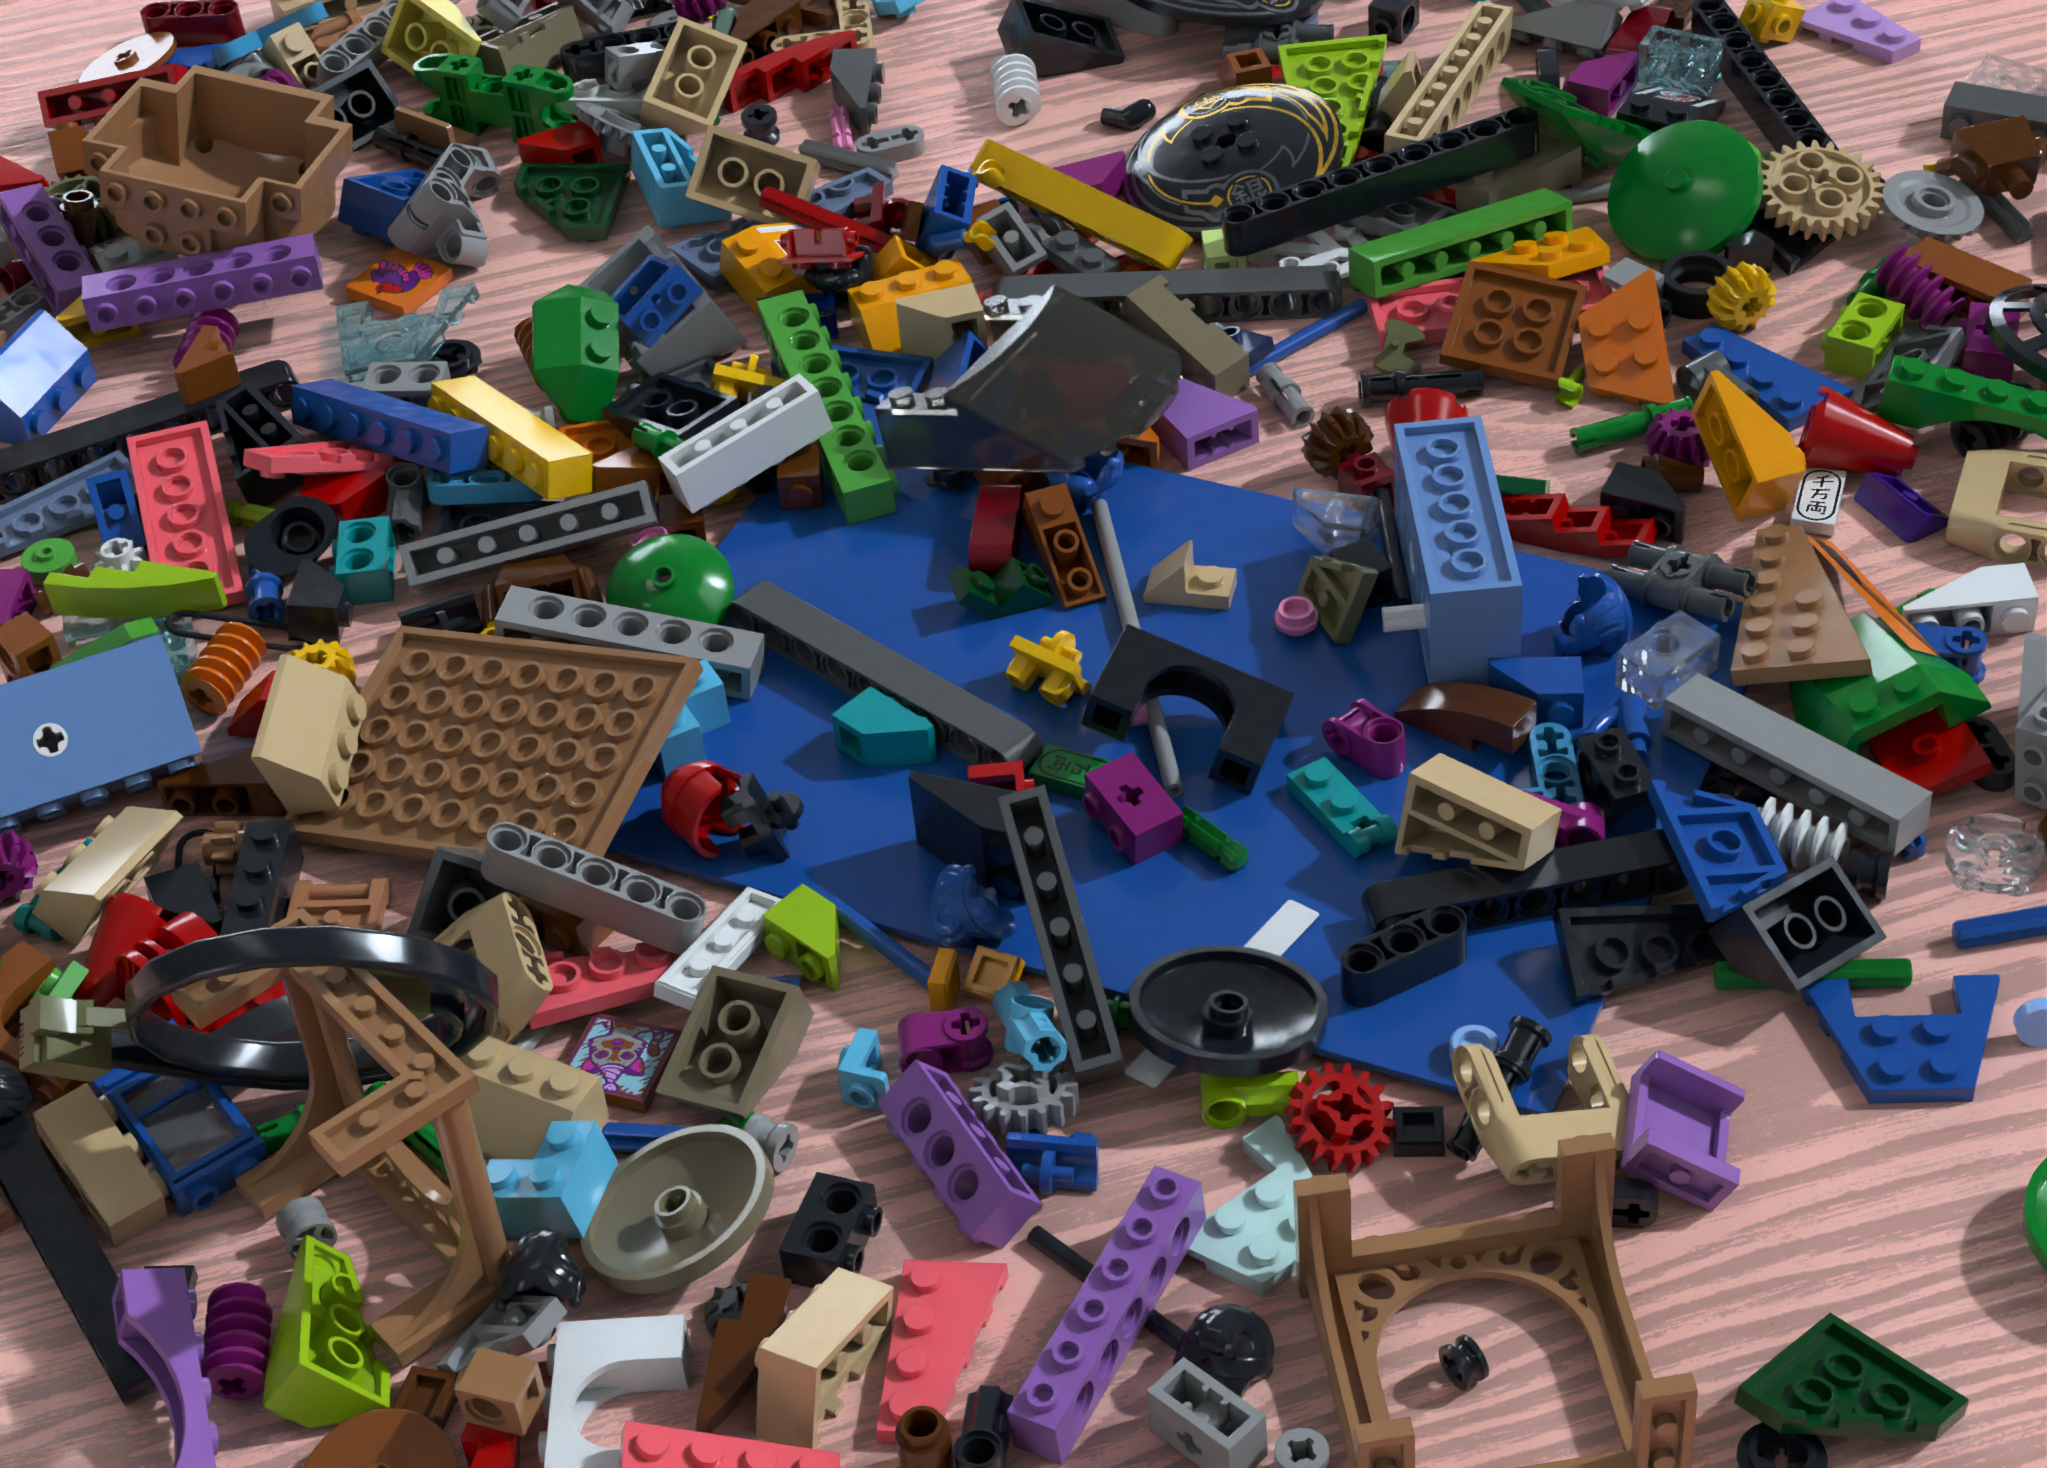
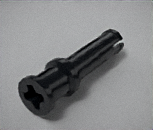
M1378 76L1358 146H1363L1368 150L1381 154L1384 153L1385 133L1393 123L1391 117L1386 112L1377 110L1381 89L1389 79L1386 76Z
M1481 368L1464 371L1405 374L1400 369H1393L1391 374L1367 375L1365 371L1358 372L1359 404L1361 408H1368L1369 404L1388 403L1397 395L1398 400L1409 396V390L1415 388H1437L1448 391L1455 396L1483 395V371Z
M1524 1016L1512 1017L1508 1024L1510 1029L1508 1036L1501 1048L1493 1051L1511 1095L1517 1086H1522L1529 1081L1532 1076L1530 1067L1542 1048H1547L1552 1041V1036L1547 1029L1536 1021ZM1466 1110L1460 1124L1448 1140L1446 1147L1460 1159L1474 1162L1482 1149V1145Z

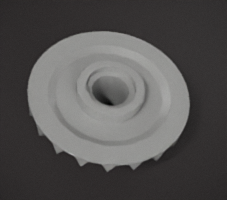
M578 102L574 111L580 121L594 128L595 131L600 132L598 138L600 139L601 149L621 157L626 156L629 146H631L632 131L650 129L642 126L643 123L628 114L589 102Z
M1913 170L1898 173L1886 181L1881 193L1884 195L1882 210L1889 213V220L1900 222V229H1908L1912 235L1921 239L1928 236L1933 239L1939 238L1943 242H1947L1950 238L1960 241L1964 236H1972L1974 231L1979 229L1984 217L1983 205L1970 188L1951 177L1935 172Z

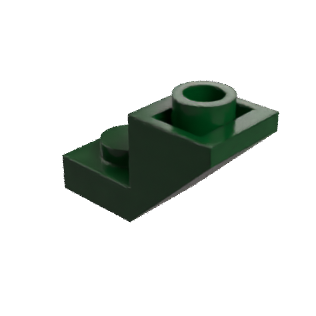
M1013 557L992 580L981 571H975L974 573L960 565L948 576L958 604L990 620L1047 607L1055 601L1048 585L1049 578L1039 566L1033 563L1026 565Z

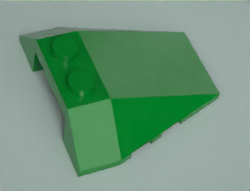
M1503 77L1500 84L1518 107L1532 108L1538 113L1539 133L1541 135L1580 145L1581 154L1584 155L1582 162L1603 170L1605 164L1619 167L1626 155L1638 143L1654 133L1637 124L1602 116L1575 103L1577 96L1545 82L1530 78L1526 80L1519 78L1518 80L1516 78Z
M1865 612L1851 618L1850 621L1871 660L1873 675L1788 682L1795 722L1860 755L1859 744L1931 709L1936 710L1948 728H1952L1991 709L1989 700L1968 673L1939 656L1910 649L1889 626Z

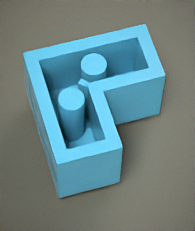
M707 659L699 661L703 671L654 761L664 779H666L671 771L682 764L707 760L702 735L731 723L724 684Z
M552 1121L534 1159L489 1160L486 1168L505 1238H519L522 1233L529 1232L534 1227H549L553 1230L561 1231L566 1238H584L618 1163L596 1121Z

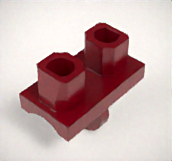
M884 181L873 183L872 195L854 198V208L857 217L855 221L892 235L893 228H901L905 204L908 200L893 198L886 202Z

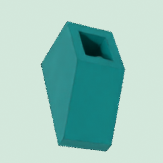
M871 686L831 714L836 748L866 767L932 763L938 758L934 725L924 716L916 715L900 705L893 697L885 696Z

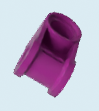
M1363 698L1357 699L1351 703L1350 709L1338 718L1330 717L1322 723V734L1328 746L1336 754L1348 758L1365 769L1370 775L1386 779L1400 775L1405 770L1406 749L1403 724L1375 708L1369 701Z
M962 1007L956 1010L931 1013L916 1012L903 1017L898 1023L899 1068L904 1073L916 1059L947 1074L982 1070L989 1065L994 1054L992 1043L985 1036L989 1026L986 1015L980 1009ZM966 1020L970 1023L971 1034H967ZM967 1045H971L973 1058L968 1057Z

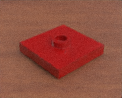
M1935 709L1867 740L1868 748L1878 765L1933 792L1932 798L1993 773L1990 759L1966 722L1964 721L1952 728H1948Z

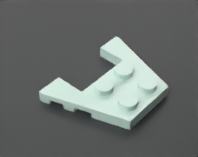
M1277 1115L1242 1137L1243 1152L1264 1169L1268 1175L1206 1216L1204 1224L1186 1253L1204 1262L1206 1270L1261 1296H1265L1296 1274L1293 1181L1313 1177L1300 1152L1294 1149L1295 1143L1291 1135L1286 1133V1126Z

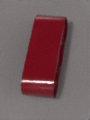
M234 0L156 2L146 5L140 11L145 33H171L177 42V48L228 43L246 35L238 3Z
M1648 4L1643 8L1631 11L1610 40L1605 57L1627 52L1639 53L1638 78H1642L1672 34L1676 18L1675 9Z
M980 484L968 550V567L970 571L974 573L975 571H981L988 577H995L1012 557L1018 558L1024 522L1021 515L1025 496L1023 484Z

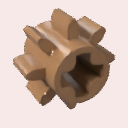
M242 821L214 822L215 831L205 832L203 835V860L206 866H216V875H234L245 832V830H242Z

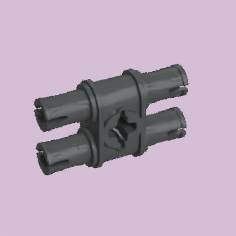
M1295 20L1266 26H1225L1222 59L1226 54L1261 47L1271 66L1279 65L1278 45L1334 40V23L1302 24V21Z
M1635 540L1634 544H1631L1627 554V563L1631 568L1647 570L1646 572L1629 569L1618 564H1612V568H1609L1606 572L1607 576L1619 584L1625 595L1637 598L1644 607L1652 608L1656 606L1675 611L1681 617L1693 614L1703 615L1721 622H1727L1728 618H1731L1734 613L1736 600L1733 594L1750 597V593H1754L1758 581L1756 570L1725 563L1717 554L1710 553L1704 555L1685 550L1682 545H1673L1668 548L1659 547L1640 540ZM1716 589H1718V590H1724V591L1732 592L1733 594L1724 593V592H1720V591H1714V590H1716Z

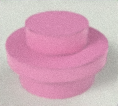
M1288 597L1280 602L1274 614L1275 626L1284 634L1302 636L1317 627L1319 622L1318 611L1313 606V603L1305 597Z

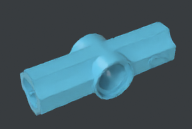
M1008 980L1002 989L994 992L992 1003L994 1011L1006 1028L1004 1047L1010 1052L1022 1055L1023 1058L1028 1060L1034 1071L1051 1072L1056 1064L1065 1061L1068 1046L1052 1021L1055 1004L1049 999L1033 994L1025 982Z

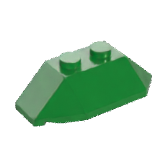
M569 284L536 300L532 305V374L548 398L560 410L559 414L565 423L581 424L606 420L602 415L601 409L612 403L619 375V304L604 291Z

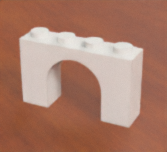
M684 1314L558 1323L556 1344H548L547 1369L549 1376L553 1377L552 1387H545L546 1395L542 1404L544 1418L548 1420L547 1431H540L538 1437L539 1460L541 1464H544V1468H619L620 1449L605 1448L589 1442L580 1435L588 1417L599 1406L615 1397L639 1392L689 1390L691 1344Z

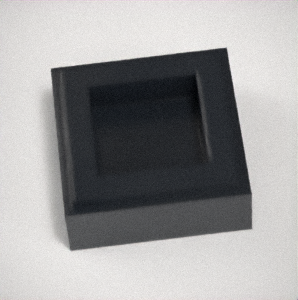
M1443 1106L1393 1108V1120L1396 1121V1127L1393 1130L1394 1157H1445Z

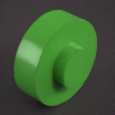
M48 538L35 542L21 556L22 568H28L32 583L37 585H43L42 583L50 572L60 573L70 563L73 566L79 563L72 543L62 538Z

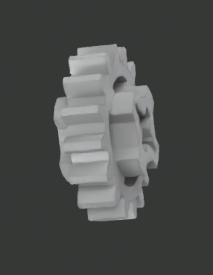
M1021 1058L1017 1065L1005 1060L1002 1061V1065L997 1070L990 1067L984 1069L985 1077H975L973 1079L974 1087L969 1088L971 1107L981 1121H984L986 1128L992 1130L1001 1127V1135L1007 1136L1008 1132L1020 1130V1133H1029L1030 1130L1037 1129L1042 1134L1048 1133L1047 1128L1052 1124L1060 1127L1065 1125L1064 1116L1074 1117L1076 1115L1075 1106L1079 1105L1078 1082H1075V1074L1073 1072H1064V1065L1061 1063L1056 1064L1051 1072L1034 1071L1025 1058Z

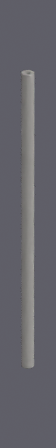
M1096 499L1091 503V510L1122 628L1124 630L1126 624H1130L1141 629L1107 502L1103 499ZM1156 697L1146 702L1148 728L1164 789L1171 798H1175L1183 793L1184 788L1159 697Z

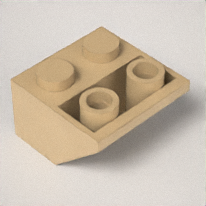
M973 283L895 299L901 353L932 357L933 364H935L936 358L969 330L988 347L984 309Z

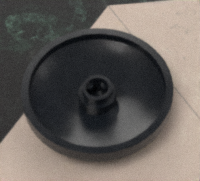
M1226 945L1202 946L1171 953L1154 961L1142 970L1131 986L1128 1018L1131 1029L1139 1042L1151 1053L1172 1065L1206 1075L1249 1077L1286 1069L1311 1055L1319 1047L1326 1034L1328 1001L1318 981L1305 969L1286 958L1248 947Z

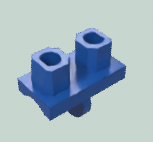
M1032 1129L1029 1133L1008 1132L1006 1137L1008 1158L1028 1185L1039 1186L1041 1195L1052 1196L1055 1188L1097 1191L1099 1185V1139H1095L1092 1133L1074 1132L1072 1136L1067 1137L1042 1134L1037 1129Z

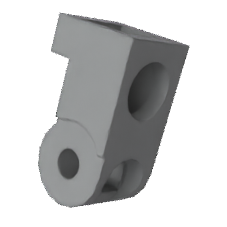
M657 42L605 47V82L619 92L632 90V80L654 76L665 47Z

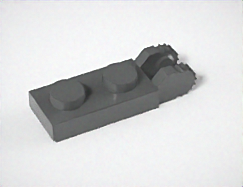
M1047 213L1041 218L1043 228L1037 226L1034 222L1027 224V227L1048 255L1046 260L1065 273L1121 272V262L1072 228H1067L1063 219L1058 215L1055 216V213Z

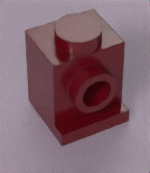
M1376 452L1367 455L1353 453L1347 456L1343 463L1338 464V491L1358 515L1368 517L1376 514L1373 496L1369 497V490L1388 489L1392 507L1394 508V469L1390 470Z

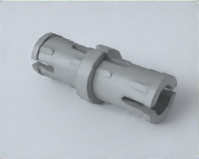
M1269 362L1261 366L1257 371L1256 380L1269 394V401L1277 410H1282L1295 428L1301 429L1308 426L1309 422H1312L1315 417V411L1301 396V389L1298 384L1293 380H1288L1276 363Z

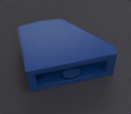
M1581 656L1489 658V687L1513 692L1537 701L1536 726L1541 723L1552 722L1564 727H1583L1584 685Z

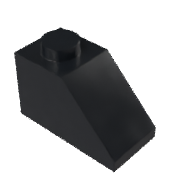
M311 559L301 560L286 603L288 641L317 642L319 639H322L324 643L338 641L340 644L344 628L351 627L353 604L352 602H346L345 584Z

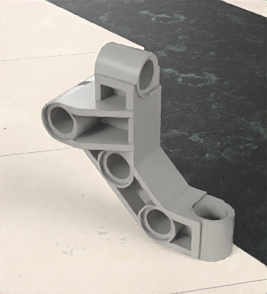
M478 0L475 8L476 11L499 30L506 33L518 23L530 0ZM558 0L561 3L573 5L576 16L604 35L622 32L634 13L633 7L626 0Z
M460 143L450 144L428 170L399 216L388 228L387 233L391 242L406 252L427 254L439 251L441 258L447 263L476 268L483 267L486 264L484 261L488 254L487 236L469 196L485 198L500 190L499 186L502 182V177L489 151L485 148Z

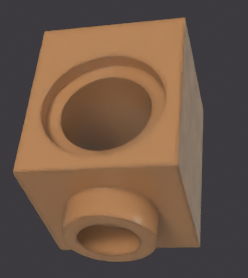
M482 1347L477 1348L469 1365L464 1366L459 1371L454 1388L455 1396L459 1400L465 1422L524 1436L546 1395L539 1365L536 1360Z

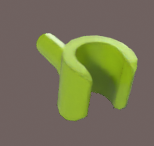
M1576 367L1568 379L1564 377L1559 378L1558 386L1561 390L1555 396L1556 401L1572 408L1578 405L1584 392L1583 385L1578 383L1584 374L1582 367Z

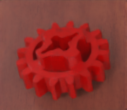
M1328 1062L1323 1065L1319 1075L1314 1070L1309 1069L1301 1082H1296L1289 1093L1292 1099L1288 1101L1283 1113L1293 1118L1285 1127V1131L1288 1134H1299L1300 1139L1294 1146L1296 1151L1306 1148L1312 1151L1310 1164L1315 1165L1321 1158L1328 1160L1329 1172L1334 1173L1340 1163L1344 1162L1349 1173H1353L1357 1170L1361 1161L1368 1167L1372 1165L1379 1156V1153H1383L1390 1144L1391 1139L1388 1136L1396 1127V1121L1387 1118V1116L1394 1108V1103L1392 1101L1380 1100L1379 1096L1385 1089V1086L1379 1084L1371 1087L1367 1084L1370 1072L1367 1070L1362 1072L1359 1077L1352 1075L1351 1064L1345 1063L1340 1072L1335 1073L1333 1066ZM1331 1090L1329 1095L1320 1094L1323 1091ZM1363 1136L1368 1137L1360 1143L1349 1145L1351 1139L1360 1141Z

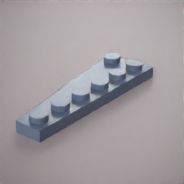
M867 167L824 184L817 189H813L809 202L850 218L855 215L854 198L872 195L873 183L881 181L885 183V198L894 194L893 183L874 169ZM742 217L730 222L731 229L716 235L709 230L674 244L669 248L695 277L717 290L730 284L719 271L721 241L753 225L765 223L755 220L747 222Z
M117 450L0 506V558L26 549L40 540L56 538L96 523L97 520L87 488L86 478L126 468L140 511L131 462Z

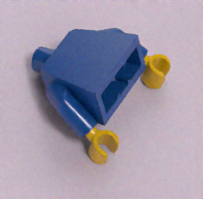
M987 159L979 166L976 172L972 169L962 172L941 164L924 202L917 241L914 246L933 257L945 260L951 259L956 250L968 248L972 242L983 251L991 250L995 246V242L989 237L996 235L997 231L988 223L978 220L971 226L969 231L967 230L971 223L975 190L978 187V183L984 180L991 189H994L1005 181L1003 176L1005 170L993 159Z

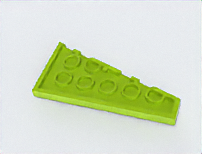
M1387 34L1278 45V60L1283 83L1317 94L1333 108L1338 116L1343 131L1344 150L1337 169L1351 165L1354 162L1387 48Z

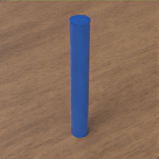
M837 896L829 900L836 905L838 922L928 989L927 981L932 969Z

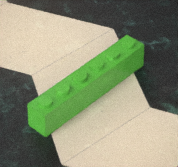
M1542 188L1349 247L1350 285L1377 299L1466 271L1469 260L1513 248L1514 242L1544 239L1543 235L1552 231L1573 230L1572 200L1547 188Z

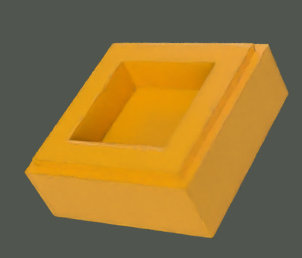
M978 945L961 989L966 995L993 1002L994 992L1002 989L1008 980L1019 981L1025 961L1022 957Z
M940 947L938 949L927 981L931 1012L953 1009L961 985L958 954L955 949Z

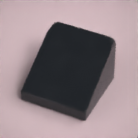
M1752 229L1725 244L1724 258L1729 260L1734 268L1741 261H1744L1750 265L1755 263L1758 267L1760 266L1767 273H1770L1772 271L1774 242L1769 237Z

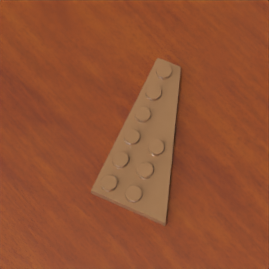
M1775 524L1765 529H1757L1750 569L1757 571L1758 581L1754 593H1750V597H1744L1731 666L1733 686L1873 675L1871 660L1802 526Z

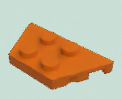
M1653 268L1646 270L1578 315L1588 388L1592 395L1605 398L1617 397L1626 403L1639 406L1641 401L1660 405L1675 400Z

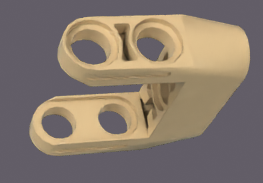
M2014 448L1967 451L1950 510L1945 541L1989 559L2025 563V565L2047 568V523L2000 515L2006 492L2047 498V454ZM2026 467L2036 468L2043 474V477L2031 480L2024 477L2020 470ZM2008 534H2016L2022 537L2026 543L2021 546H2012L2007 544L2002 537Z
M503 892L465 912L433 941L454 947L461 940L472 939L474 946L463 951L471 953L495 973L498 978V1022L500 1024L490 1037L508 1043L527 1025L552 991L553 982L530 911L514 894Z
M1598 1034L1576 1035L1571 1039L1568 1046L1569 1063L1567 1073L1583 1110L1519 1115L1493 1052L1482 1044L1458 1045L1454 1049L1451 1065L1458 1091L1480 1144L1509 1183L1513 1185L1556 1182L1558 1140L1574 1138L1579 1135H1594L1611 1132L1616 1146L1615 1175L1625 1173L1621 1171L1629 1095L1604 1040Z

